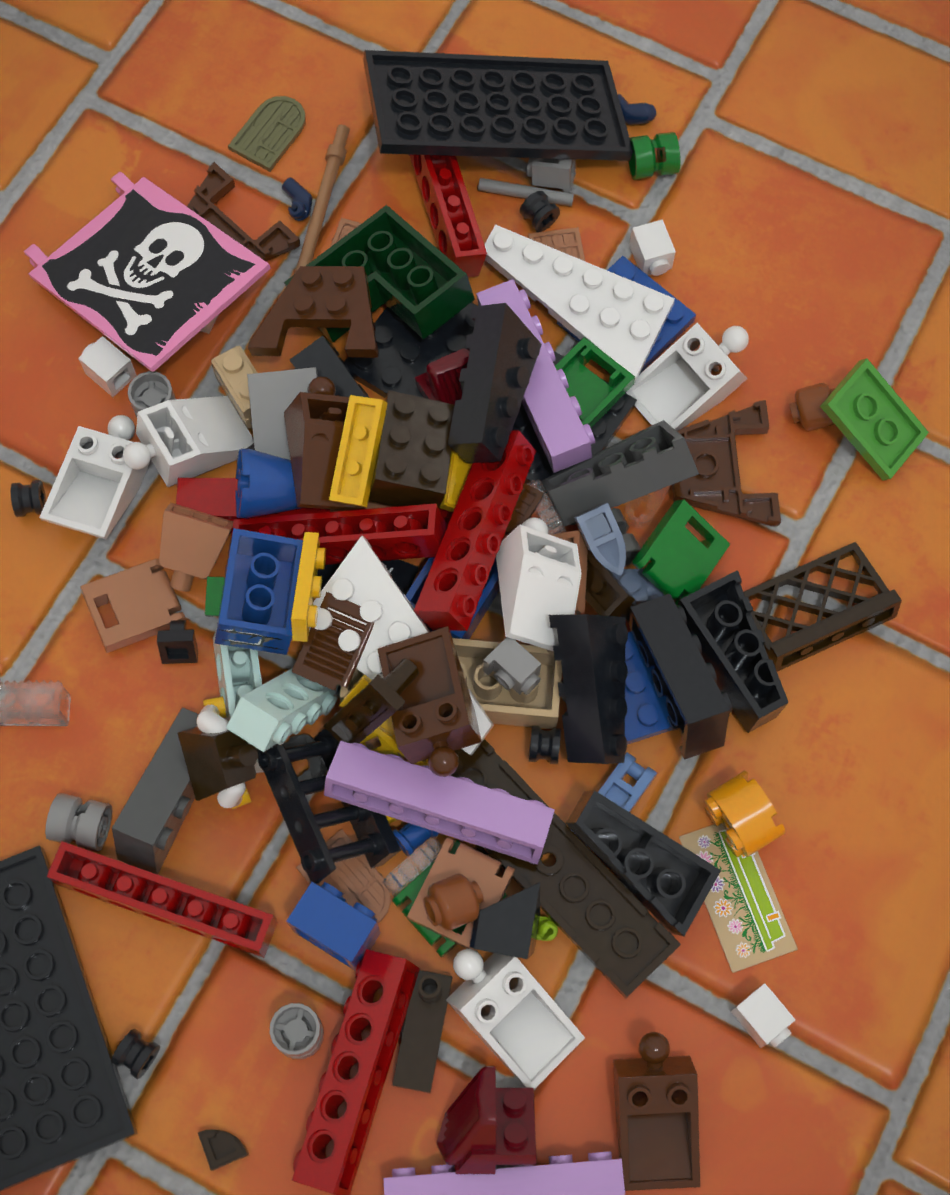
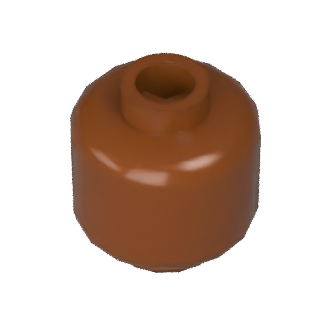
M819 383L798 389L795 392V403L789 404L794 423L801 422L806 431L834 425L833 421L820 406L835 388L829 389L827 384Z
M455 874L431 884L428 888L427 897L423 899L424 907L431 923L434 926L439 925L447 931L475 921L480 912L479 904L484 901L482 891L477 882H470L462 874Z

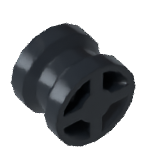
M539 190L531 194L523 202L519 213L525 219L532 221L531 226L536 232H542L558 219L560 209L555 204H550L548 196L544 191Z
M32 481L30 485L12 483L10 492L15 516L22 517L27 512L41 514L46 503L42 481Z
M532 726L529 762H537L539 759L548 760L550 764L558 765L561 728L545 731L539 726Z
M132 1029L117 1047L111 1061L118 1067H127L130 1069L131 1076L140 1079L155 1060L160 1050V1045L154 1041L146 1042L142 1039L139 1031Z

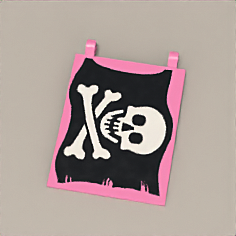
M118 172L111 178L112 183L117 186L115 188L117 193L121 195L118 199L49 257L35 244L29 246L24 253L30 258L29 261L34 267L28 274L35 282L151 372H154L270 270L271 267L269 263L145 177L133 184L122 172Z

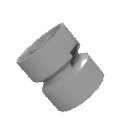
M148 371L141 373L133 378L128 387L127 394L136 418L138 411L167 400L176 399L170 381L165 375L158 372Z
M64 793L57 794L47 816L46 838L59 843L63 841L69 844L75 840L78 847L94 851L101 850L111 826L113 812L111 804L95 800H89L83 804L80 797Z
M291 1003L281 1007L274 1014L270 1022L269 1034L272 1043L280 1052L292 1059H305L314 1055L320 1049L324 1040V1028L321 1020L310 1007L301 1003Z

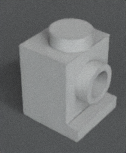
M529 158L527 176L532 177V186L560 188L564 192H571L576 175V159Z
M508 637L483 661V671L487 675L494 671L495 679L505 689L510 690L513 688L519 695L522 692L528 695L541 680L538 677L540 675L541 663L516 640Z

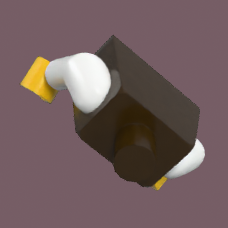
M223 697L203 700L204 707L197 717V726L178 732V737L196 801L218 794L217 800L220 806L232 808L233 810L251 803L245 782L256 777L254 765L258 759V752L253 745L248 744L247 741L226 728L228 721L224 719L227 717Z

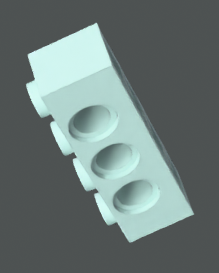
M215 631L213 646L220 697L224 699L227 717L224 719L229 723L241 696L262 685L258 651L215 644ZM257 759V762L254 765L256 773L264 772L260 768Z
M293 668L241 696L226 728L262 752H265L276 744L282 745L291 734L297 735L305 725L314 724L322 714L328 715L337 701V697L334 696L336 691L293 673Z

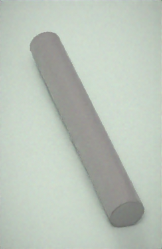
M480 178L478 191L527 199L531 194L540 190L544 191L548 196L549 203L571 207L574 199L573 193Z

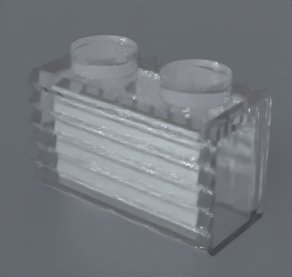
M0 680V726H68L71 695L59 680L56 683L52 681L46 683L44 680L41 683L37 680L34 683L30 680L26 683L22 680L19 683L15 680L12 683L8 680L3 683Z

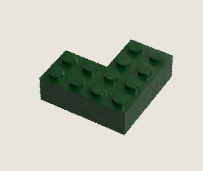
M387 205L306 265L364 266L369 284L372 304L371 311L374 312L381 305L385 304L422 339L428 337L475 300L467 274ZM293 276L284 282L286 287L293 278ZM318 328L332 343L350 330V328Z

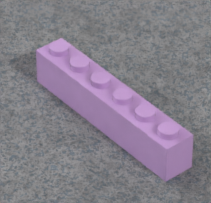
M514 279L476 293L478 306L507 303L542 344L521 403L553 472H558L591 459V444L595 443L593 432L589 424L583 425L579 418L582 412L576 397H569L566 391L569 385L562 368L556 370L553 362L556 361L553 348L550 342L544 343L540 336L543 334V329L537 315L531 317L528 311L531 305L525 290L519 291Z
M341 740L325 779L324 796L537 865L555 809L546 807L545 804L537 800H524L510 795L503 789H490L475 784L472 780L465 777H440L435 775L427 765L411 764L397 755L381 754L369 750L360 743L350 744Z
M611 1152L588 1153V1161L574 1163L572 1155L549 1156V1165H510V1168L496 1169L495 1174H455V1165L431 1166L432 1174L416 1175L415 1167L392 1169V1177L383 1178L384 1195H625L622 1159H612Z

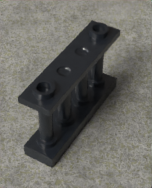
M326 728L314 738L316 742L289 748H284L283 744H276L265 752L258 748L256 749L259 766L264 771L301 858L302 867L307 872L310 882L315 884L320 883L337 869L334 864L336 862L365 855L370 868L382 866L401 851L385 815L342 802L343 808L313 815L305 795L324 791L326 775L299 781L291 762L321 756L327 770H329L339 742ZM350 821L359 841L328 849L320 829Z

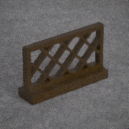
M856 542L744 591L745 597H748L749 600L758 598L770 602L766 614L756 611L751 613L757 629L762 631L765 639V650L768 658L773 660L777 672L896 618L902 602L895 589L889 591ZM852 555L859 565L858 573L837 568L839 560ZM815 571L831 574L827 587L808 582L809 574ZM834 576L855 581L852 593L831 588ZM858 583L874 586L878 595L872 598L855 595ZM787 584L800 588L797 600L777 595L779 587ZM804 589L824 595L821 607L801 602ZM828 596L849 601L847 609L841 612L825 609ZM774 603L794 608L790 621L770 616ZM798 610L818 615L816 623L810 626L795 623ZM767 624L787 629L786 636L772 643L765 633Z

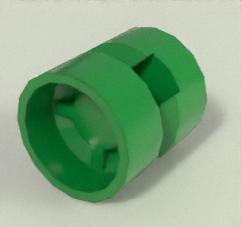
M675 132L656 134L652 140L647 135L630 137L633 154L628 162L631 176L634 180L651 178L654 172H657L660 176L679 173L680 149ZM654 148H657V157H658V162H657V163H656V156H655V149H654Z

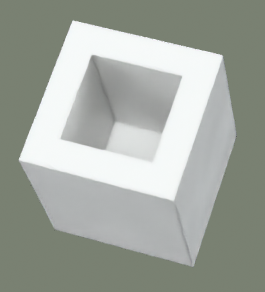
M663 219L632 228L629 247L637 267L645 274L654 276L662 275L672 269L676 251Z
M103 336L95 343L89 344L78 358L85 374L112 397L137 376L131 360Z
M765 983L730 1011L760 1048L768 1043H771L775 1048L792 1034L787 1027L795 1021V1018Z

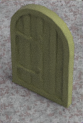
M275 96L267 99L257 108L228 145V149L271 172L300 135L306 124L305 111L302 105L295 99L287 96Z

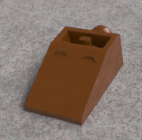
M324 376L314 378L309 383L308 393L299 392L284 412L297 507L346 511L365 509V507L335 503L329 500L349 397L335 396L336 388L334 383Z
M447 626L378 649L383 678L403 659L413 662L419 670V675L400 694L406 702L391 718L397 748L411 764L428 759L430 770L440 777L450 776L457 770L459 758L455 750L482 742L475 709L450 629Z
M649 1032L641 1038L639 1053L642 1058L613 1060L619 1159H622L625 1191L700 1187L698 1075L690 1056L668 1057L670 1052L669 1041L659 1032Z

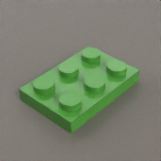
M867 358L858 361L820 406L882 480L891 479L929 433Z

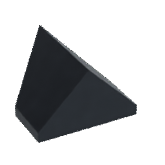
M540 882L491 906L480 909L479 916L473 923L470 948L528 959L535 951L538 933Z

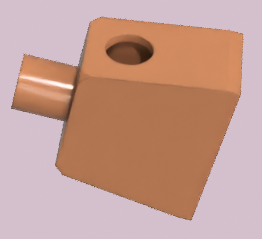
M170 502L163 514L159 565L174 570L170 582L172 588L187 592L191 589L194 576L207 579L233 528V521Z

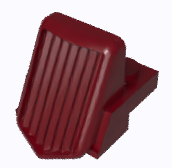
M463 348L435 360L427 365V372L414 377L416 386L423 397L455 405L456 400H461L460 372L461 369L467 368L470 351Z
M485 1066L477 1072L446 1111L436 1143L444 1162L448 1165H455V1174H495L496 1165H536L534 1088H496L495 1066Z

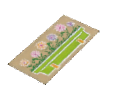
M723 824L717 827L711 825L679 836L683 847L721 870L704 902L732 973L798 950L758 851L749 857H746L744 854L736 857L725 841V838H727L725 831L727 830Z

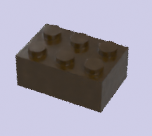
M389 390L385 399L388 405L368 501L396 507L437 503L440 508L446 493L451 447L448 445L455 405Z

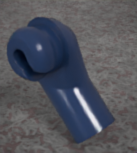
M618 94L626 124H646L655 119L656 109L652 104H629L621 94Z
M290 177L283 183L282 190L293 199L292 206L288 207L290 216L297 221H302L311 213L313 198L305 188Z

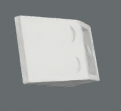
M696 323L648 366L626 393L637 399L635 407L651 425L664 420L678 431L721 403L748 379L727 355L731 352L738 353L743 351L748 345L749 335L743 327L731 326L724 331L722 343L717 345L709 334ZM718 365H721L722 371L720 374L712 375L711 370L717 372L719 371Z
M228 396L167 400L138 411L136 435L140 442H133L125 447L123 460L129 468L135 470L145 468L150 460H152L166 486L170 487L177 484L178 478H193L237 460L239 449L248 448L254 443V438Z
M125 415L113 417L107 427L109 435L78 426L39 517L42 521L107 539L139 491L149 467L148 464L140 470L131 469L123 460V451L128 444L133 443L129 440L135 433L134 422Z
M533 517L525 520L522 525L520 524L502 540L496 555L505 637L553 651V646L559 644L557 628L550 627L549 615H575L582 574L577 544L549 535L547 524L542 519Z
M463 949L456 954L453 961L454 971L460 978L466 981L446 1001L525 1088L535 1089L585 1037L517 957L493 953L483 962L482 956L473 949Z

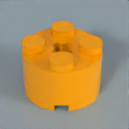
M746 770L707 793L708 799L705 800L707 805L705 810L716 827L723 824L727 830L725 831L727 835L725 841L736 857L742 854L749 857L786 833L783 823L775 826L771 817L778 813L754 778L748 781V772Z

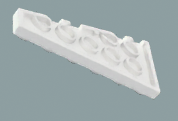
M495 224L484 244L487 252L485 260L508 280L514 279L517 284L526 290L527 296L533 301L538 300L548 309V313L580 340L585 337L635 376V384L670 314L675 298Z
M361 536L322 589L321 597L314 600L313 605L318 606L317 625L315 628L317 630H326L332 626V620L335 619L327 609L320 608L326 592L331 593L338 600H347L361 606V617L367 622H375L357 665V669L373 680L378 674L383 678L378 653L379 648L430 631L422 619L414 612L413 606L392 579L385 565L379 560L366 537ZM328 607L329 610H332V611H334V612H336V613H338V614H341V615H343V616H345V617H348V618H350V619H352V620H355V621H357V622H359V623H362V624H364V625H367L366 623H364V622H362V621H359V620H357V619H355V618H352V617H350V616H348V615H345V614H343V613H341V612H338V611H336V610L331 609V608ZM345 630L339 635L338 644L342 650L353 652L360 646L361 637L354 630ZM468 688L475 709L481 740L483 741L494 724ZM481 743L462 748V750L469 755H473Z

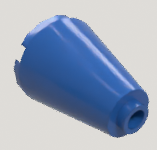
M249 448L239 449L236 468L238 485L237 491L235 490L237 518L247 519L302 508L297 507L291 460Z

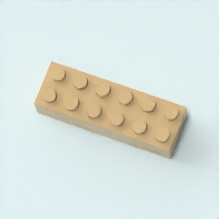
M452 638L467 687L493 724L524 727L539 726L545 729L556 728L560 702L558 682L562 678L561 661H555L553 651L533 645L520 644L541 663L540 675L538 676L541 680L528 695H525L523 692L519 695L513 688L510 690L505 689L495 679L494 671L489 675L483 671L484 659L501 642ZM357 668L348 688L341 686L340 701L364 675Z

